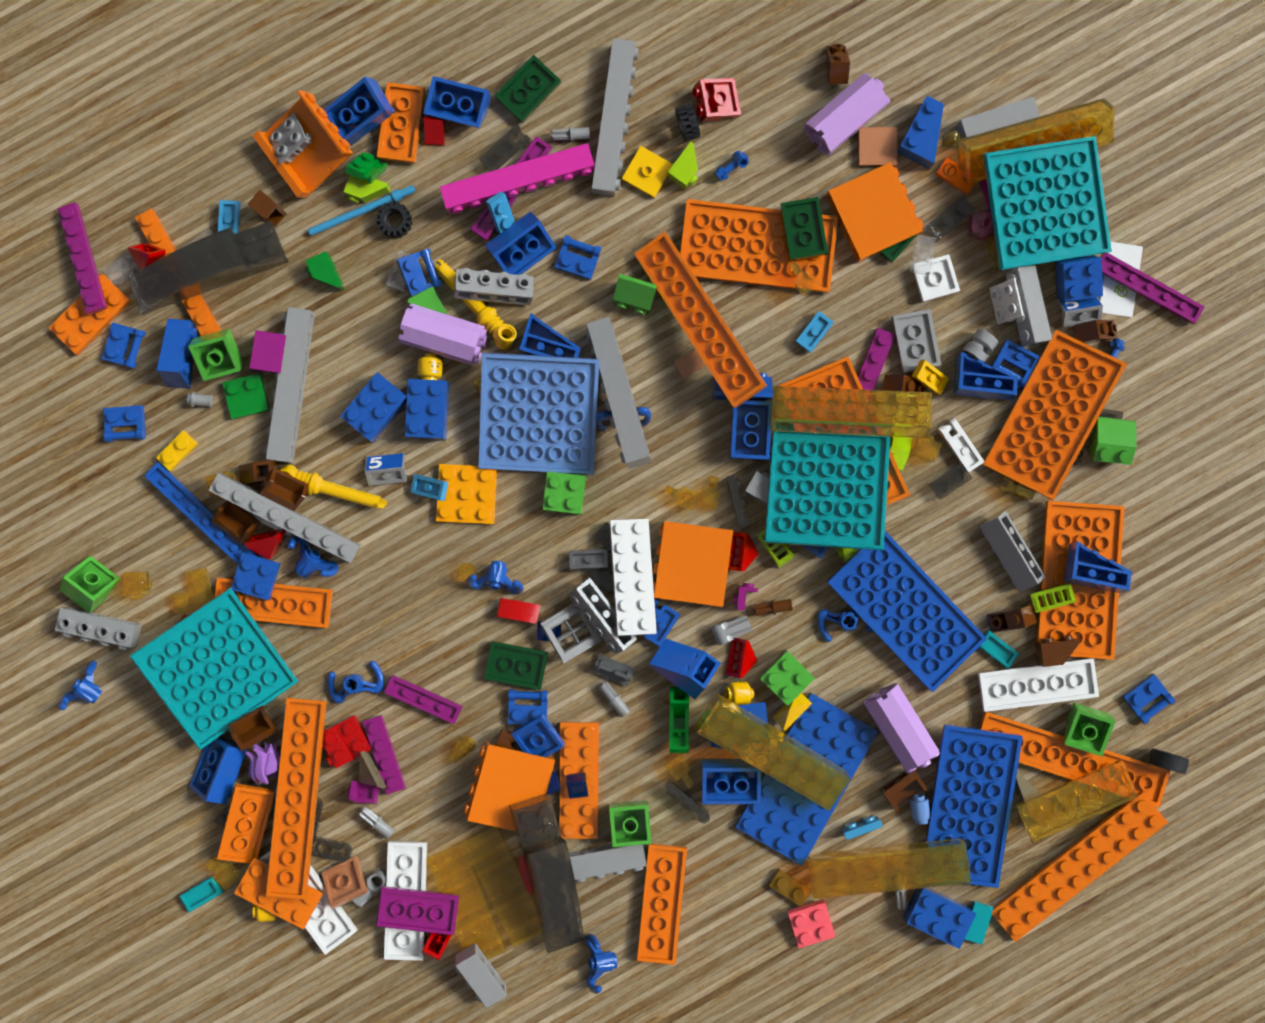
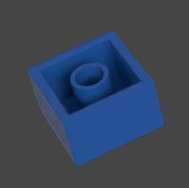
M1091 255L1055 261L1057 299L1070 302L1103 296L1102 258Z

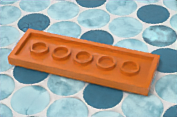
M217 578L215 598L231 588L234 579ZM275 583L270 600L234 591L255 621L329 628L332 589Z
M560 722V737L565 742V745L560 749L559 839H598L599 722Z
M655 843L648 845L637 961L676 965L687 847Z

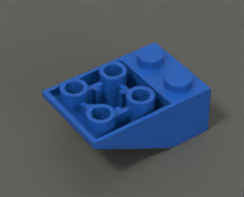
M665 639L648 665L693 699H696L705 690L721 663L705 651Z

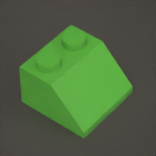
M619 274L613 303L621 309L632 308L635 313L645 315V313L650 314L657 285Z
M1098 417L1088 448V453L1093 461L1132 465L1137 448L1136 421Z
M89 556L62 578L60 591L88 613H91L105 601L119 583L120 578L92 556Z
M1073 702L1066 721L1064 745L1103 756L1116 721L1109 713Z

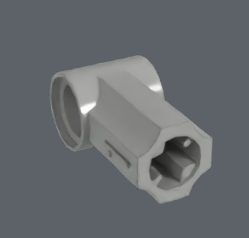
M746 615L711 627L718 646L752 631Z
M380 869L372 872L365 880L368 892L352 901L362 907L386 884V872ZM373 877H379L382 883H374Z

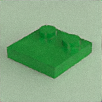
M260 373L222 382L232 420L270 411Z

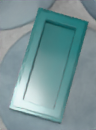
M987 630L984 634L987 640L979 648L1009 669L1019 653L991 631Z
M215 875L179 897L190 913L223 893L224 890Z
M973 901L971 909L976 913V916L965 940L982 945L994 908L990 905Z

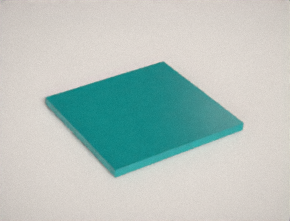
M1096 136L983 154L999 270L1112 252Z
M773 427L765 543L883 551L891 434Z
M229 588L130 655L136 666L199 750L229 730L228 724L258 707L266 705L299 682L232 588Z

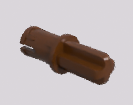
M791 599L775 602L771 600L768 603L754 605V614L756 616L772 613L776 615L778 612L793 611Z

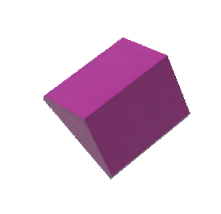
M255 330L250 363L251 371L281 373L286 335Z

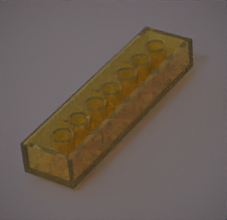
M1103 98L957 140V155L960 176L967 184L986 179L983 154L1092 136H1096L1097 147L1114 143V106Z
M774 386L771 431L929 438L931 431L932 393Z
M718 693L714 695L695 724L698 734L830 811L851 780L845 769Z
M963 838L808 855L813 899L971 883L967 848Z

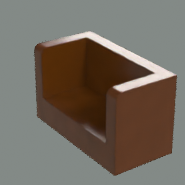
M261 190L247 204L274 228L287 215L278 204Z
M273 467L263 480L259 495L295 511L305 499L309 484Z
M228 500L218 508L212 519L213 523L241 545L254 534L260 524V521L249 512Z
M263 705L228 724L233 739L242 751L277 732L273 720Z
M915 770L908 774L904 772L880 789L896 812L900 810L898 808L899 805L917 792L928 790Z

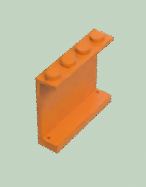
M298 90L297 93L300 99L266 132L257 131L253 138L294 194L300 198H307L354 153L349 148L350 144L338 133L339 129L336 125L329 121L325 110L317 105L314 95ZM296 113L304 134L309 133L313 139L311 144L306 148L303 147L304 150L291 163L285 164L283 162L280 164L269 136L287 118Z
M891 162L828 190L826 194L835 216H838V223L857 263L865 261L867 257L912 236H919L923 232V223L920 218H917L914 212L915 206L911 200L909 201L906 195L907 189L903 183L901 184L898 178L899 172L896 167H893Z
M664 521V524L659 526L658 536H662L661 544H657L656 548L659 562L654 563L653 574H657L656 582H653L654 598L723 607L733 530Z
M485 741V745L480 748L479 757H481L479 765L475 766L474 776L476 778L474 784L471 783L469 795L471 796L469 803H465L463 814H465L467 821L535 835L555 759L552 756L543 757L491 745L489 741Z

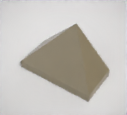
M362 751L360 753L358 783L381 789L386 788L387 786L371 755Z

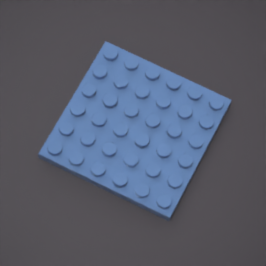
M482 353L479 468L594 474L599 359Z

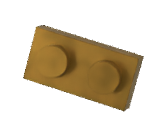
M779 868L768 884L800 907L812 891Z

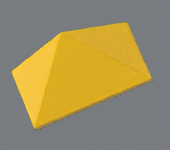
M800 693L789 706L785 704L772 718L786 731L812 703Z

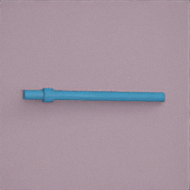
M413 185L401 190L396 189L391 191L392 194L311 227L308 231L313 236L384 206V203L388 204L390 203L389 201L398 202L403 200V197L416 192Z

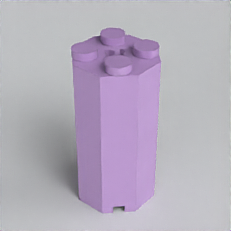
M863 73L805 123L804 130L809 140L819 145L816 148L827 156L831 155L890 103L889 97L883 90V83L876 78L874 80L869 74Z
M412 303L409 305L410 308L406 309L400 329L404 331L403 335L399 334L398 338L401 344L472 366L480 363L482 353H480L481 348L486 346L488 340L485 326Z
M896 683L890 684L880 689V692L876 695L875 693L870 695L863 704L905 772L908 774L919 766L925 768L930 765V759L938 756L940 752L899 685Z

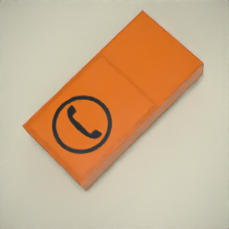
M947 157L935 173L936 176L965 195L969 193L978 179Z

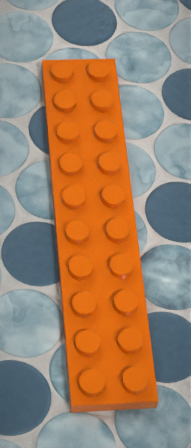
M664 231L635 252L634 255L653 284L657 285L656 289L731 405L737 408L767 387V384L668 234Z
M286 698L266 897L307 899L327 701Z
M984 712L979 729L1023 736L1019 763L1128 798H1132L1142 791L1154 806L1160 808L1170 770L1108 750L1104 751L1103 756H1098L1064 745L1065 736L993 713Z
M1138 792L993 906V916L1014 942H1017L1168 823L1144 792Z

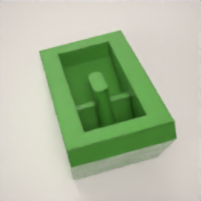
M433 286L408 299L407 303L409 305L412 303L448 314Z

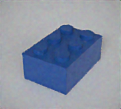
M368 77L362 78L324 109L329 121L336 125L340 136L350 145H354L395 113L376 79Z
M377 372L340 417L374 443L407 404V396Z
M408 379L405 437L411 439L447 440L450 387L448 381Z
M747 400L737 408L732 406L729 459L770 460L773 402Z
M918 883L902 918L907 924L960 949L976 913L970 907Z

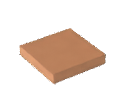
M862 127L858 130V167H881L889 162L892 163L893 167L897 166V127Z
M353 856L321 872L330 908L332 909L368 892L357 856Z

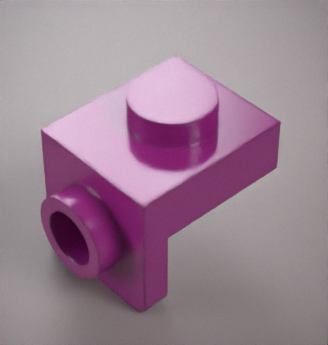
M743 583V586H738L737 594L734 593L733 605H736L737 610H745L747 591L758 592V588H754V584Z
M357 781L351 782V786L348 788L350 801L355 804L377 805L379 788L361 784Z

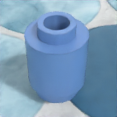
M924 794L913 795V798L909 800L912 819L915 821V824L919 825L929 823L931 815L929 798L924 797Z

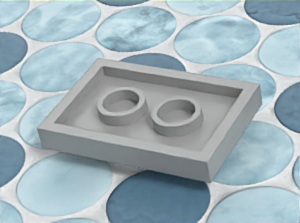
M931 310L892 316L902 373L915 371L920 360H926L934 367L941 366Z

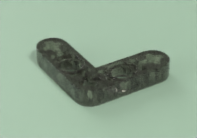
M317 797L316 806L318 808H316L315 814L317 817H315L313 844L315 841L317 843L315 851H313L314 846H312L311 855L344 862L352 855L350 844L317 836L323 810V802ZM321 843H326L329 846L327 853L320 851L319 845ZM334 845H336L335 850H341L342 847H344L345 852H348V854H345L343 857L341 856V852L335 851L333 855L331 853L334 849Z

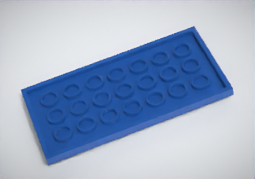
M886 531L883 551L859 549L826 581L931 692H934L987 640L983 633Z
M811 692L807 699L812 704L794 721L761 779V804H747L735 825L737 829L802 866L878 733L876 729Z
M949 724L943 725L940 754L930 808L931 815L927 827L920 872L921 877L999 888L1023 736Z

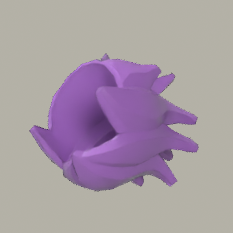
M275 741L273 745L263 742L264 748L254 744L253 751L256 754L248 751L245 752L250 758L249 776L254 782L268 784L267 775L274 778L278 777L277 770H279L281 756L277 748L278 741Z

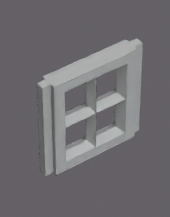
M574 604L540 623L563 664L603 641L594 631V626L591 622L583 617L581 609ZM579 613L584 623L571 629L567 620ZM564 622L569 632L556 638L551 629ZM586 626L591 635L579 642L574 632ZM571 635L576 644L563 651L559 641Z

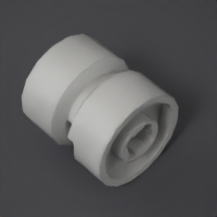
M979 328L971 337L972 341H969L964 346L962 352L976 360L985 361L989 356L988 352H992L997 346L998 340L986 330Z

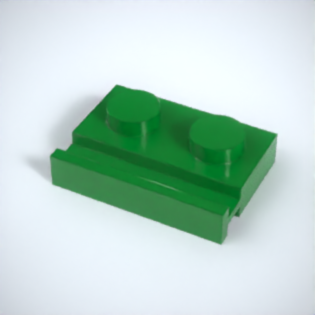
M362 152L347 165L345 173L362 181L366 179L371 184L386 171L388 163L382 164L372 154Z

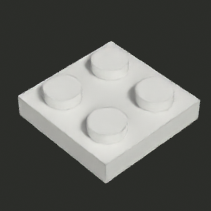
M949 254L911 266L922 303L960 291Z

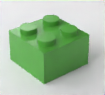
M230 328L194 338L188 346L203 381L238 372L244 365Z
M547 471L543 510L582 515L586 476Z
M784 650L758 676L787 706L815 679L787 650Z
M648 800L609 804L613 847L652 844Z

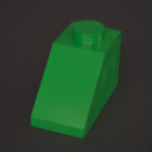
M327 251L305 260L307 264L305 269L310 278L313 277L317 282L335 289L346 290L331 255Z

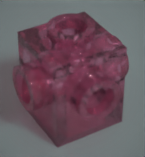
M981 211L979 214L973 213L969 217L967 237H977V240L985 241L994 235L990 212Z

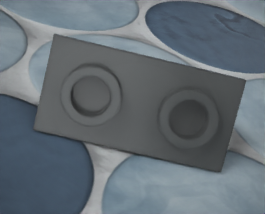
M599 654L592 672L628 687L635 668Z

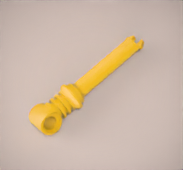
M438 259L435 269L454 291L455 272L447 263ZM462 299L476 314L477 324L485 326V330L489 331V334L492 335L495 345L502 350L509 349L517 335L515 328L509 324H504V321L497 315L495 308L486 307L482 301Z
M286 465L280 469V471L309 484L307 493L310 496L323 493L375 509L384 508L388 502L381 499L380 496L325 481L317 472L313 474L304 473V471H299L293 465Z

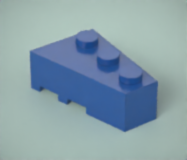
M926 96L897 150L898 154L929 170L935 164L944 108L943 103Z
M530 313L519 349L521 353L537 356L580 357V347Z
M167 320L156 370L167 387L191 388L193 356L188 346L194 338H197V329L191 320Z
M963 352L956 357L953 395L1007 401L1012 400L1017 395L1018 376L998 367L987 365L984 361L971 358Z
M1079 541L1069 544L1064 582L1116 593L1130 591L1132 571L1111 559H1106L1095 550H1090Z

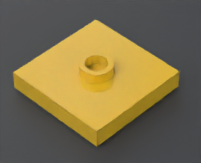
M640 146L622 180L655 199L673 164Z

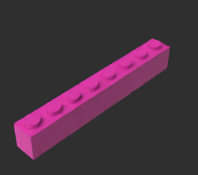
M586 143L440 186V190L448 213L457 214L462 212L464 208L470 207L474 209L480 207L482 203H485L500 191L505 193L508 198L517 196L519 192H532L537 189L536 187L543 185L544 187H550L560 180L566 182L572 180L577 175H590L595 170L589 145Z

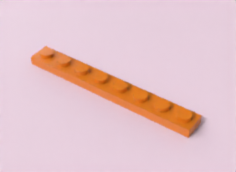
M151 208L136 216L135 219L149 244L165 249L166 254L161 265L200 335L204 336L221 331L155 211Z

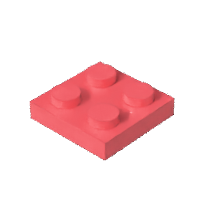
M824 899L787 911L798 948L835 937Z

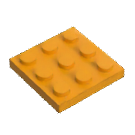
M439 464L438 479L449 483L445 501L437 500L436 521L494 524L497 469L479 468V466Z

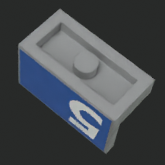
M1098 297L1070 302L1057 299V303L1062 309L1061 324L1063 328L1092 320H1101L1103 305Z
M405 453L367 456L365 474L368 485L407 482L404 466Z

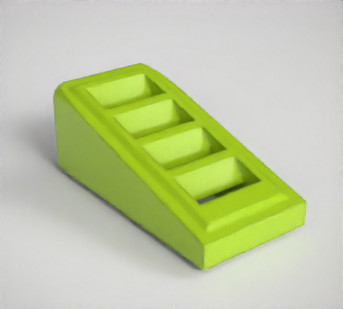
M764 529L756 536L777 566L781 568L795 558V556L786 544L775 543L769 547L770 543H765L764 540L766 530ZM782 545L783 548L774 554L773 551ZM783 553H788L785 557L778 560V557L781 556Z
M1070 583L1029 594L1035 613L1076 602ZM1062 590H1064L1067 599H1064ZM1056 591L1059 598L1058 602L1056 601L1054 592ZM1046 594H1049L1052 604L1048 603ZM1038 596L1042 598L1044 604L1042 607L1040 606Z

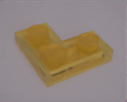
M207 568L186 572L190 591L171 595L175 613L199 609L213 600Z

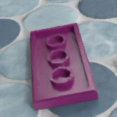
M382 886L376 926L454 935L459 895Z

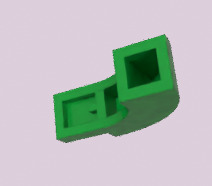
M670 687L669 753H689V695L678 687Z

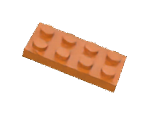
M387 82L385 96L395 113L381 123L377 150L378 159L416 164L425 87Z
M101 274L99 279L107 309L91 315L87 314L82 296L80 295L49 327L76 355H79L131 302L104 274Z
M235 784L217 853L218 860L251 864L254 857L258 859L275 794L274 789Z
M254 857L234 894L304 930L324 893L308 885L307 899L305 900L266 897L269 864Z

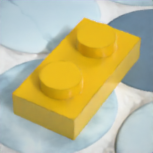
M926 360L919 361L912 375L914 379L937 395L942 394L949 380L946 375Z
M182 431L156 458L169 471H173L199 444L186 431Z

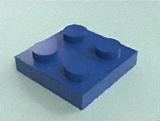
M242 552L231 587L232 590L270 600L281 563Z
M543 713L513 730L511 734L523 752L547 757L565 745V742Z

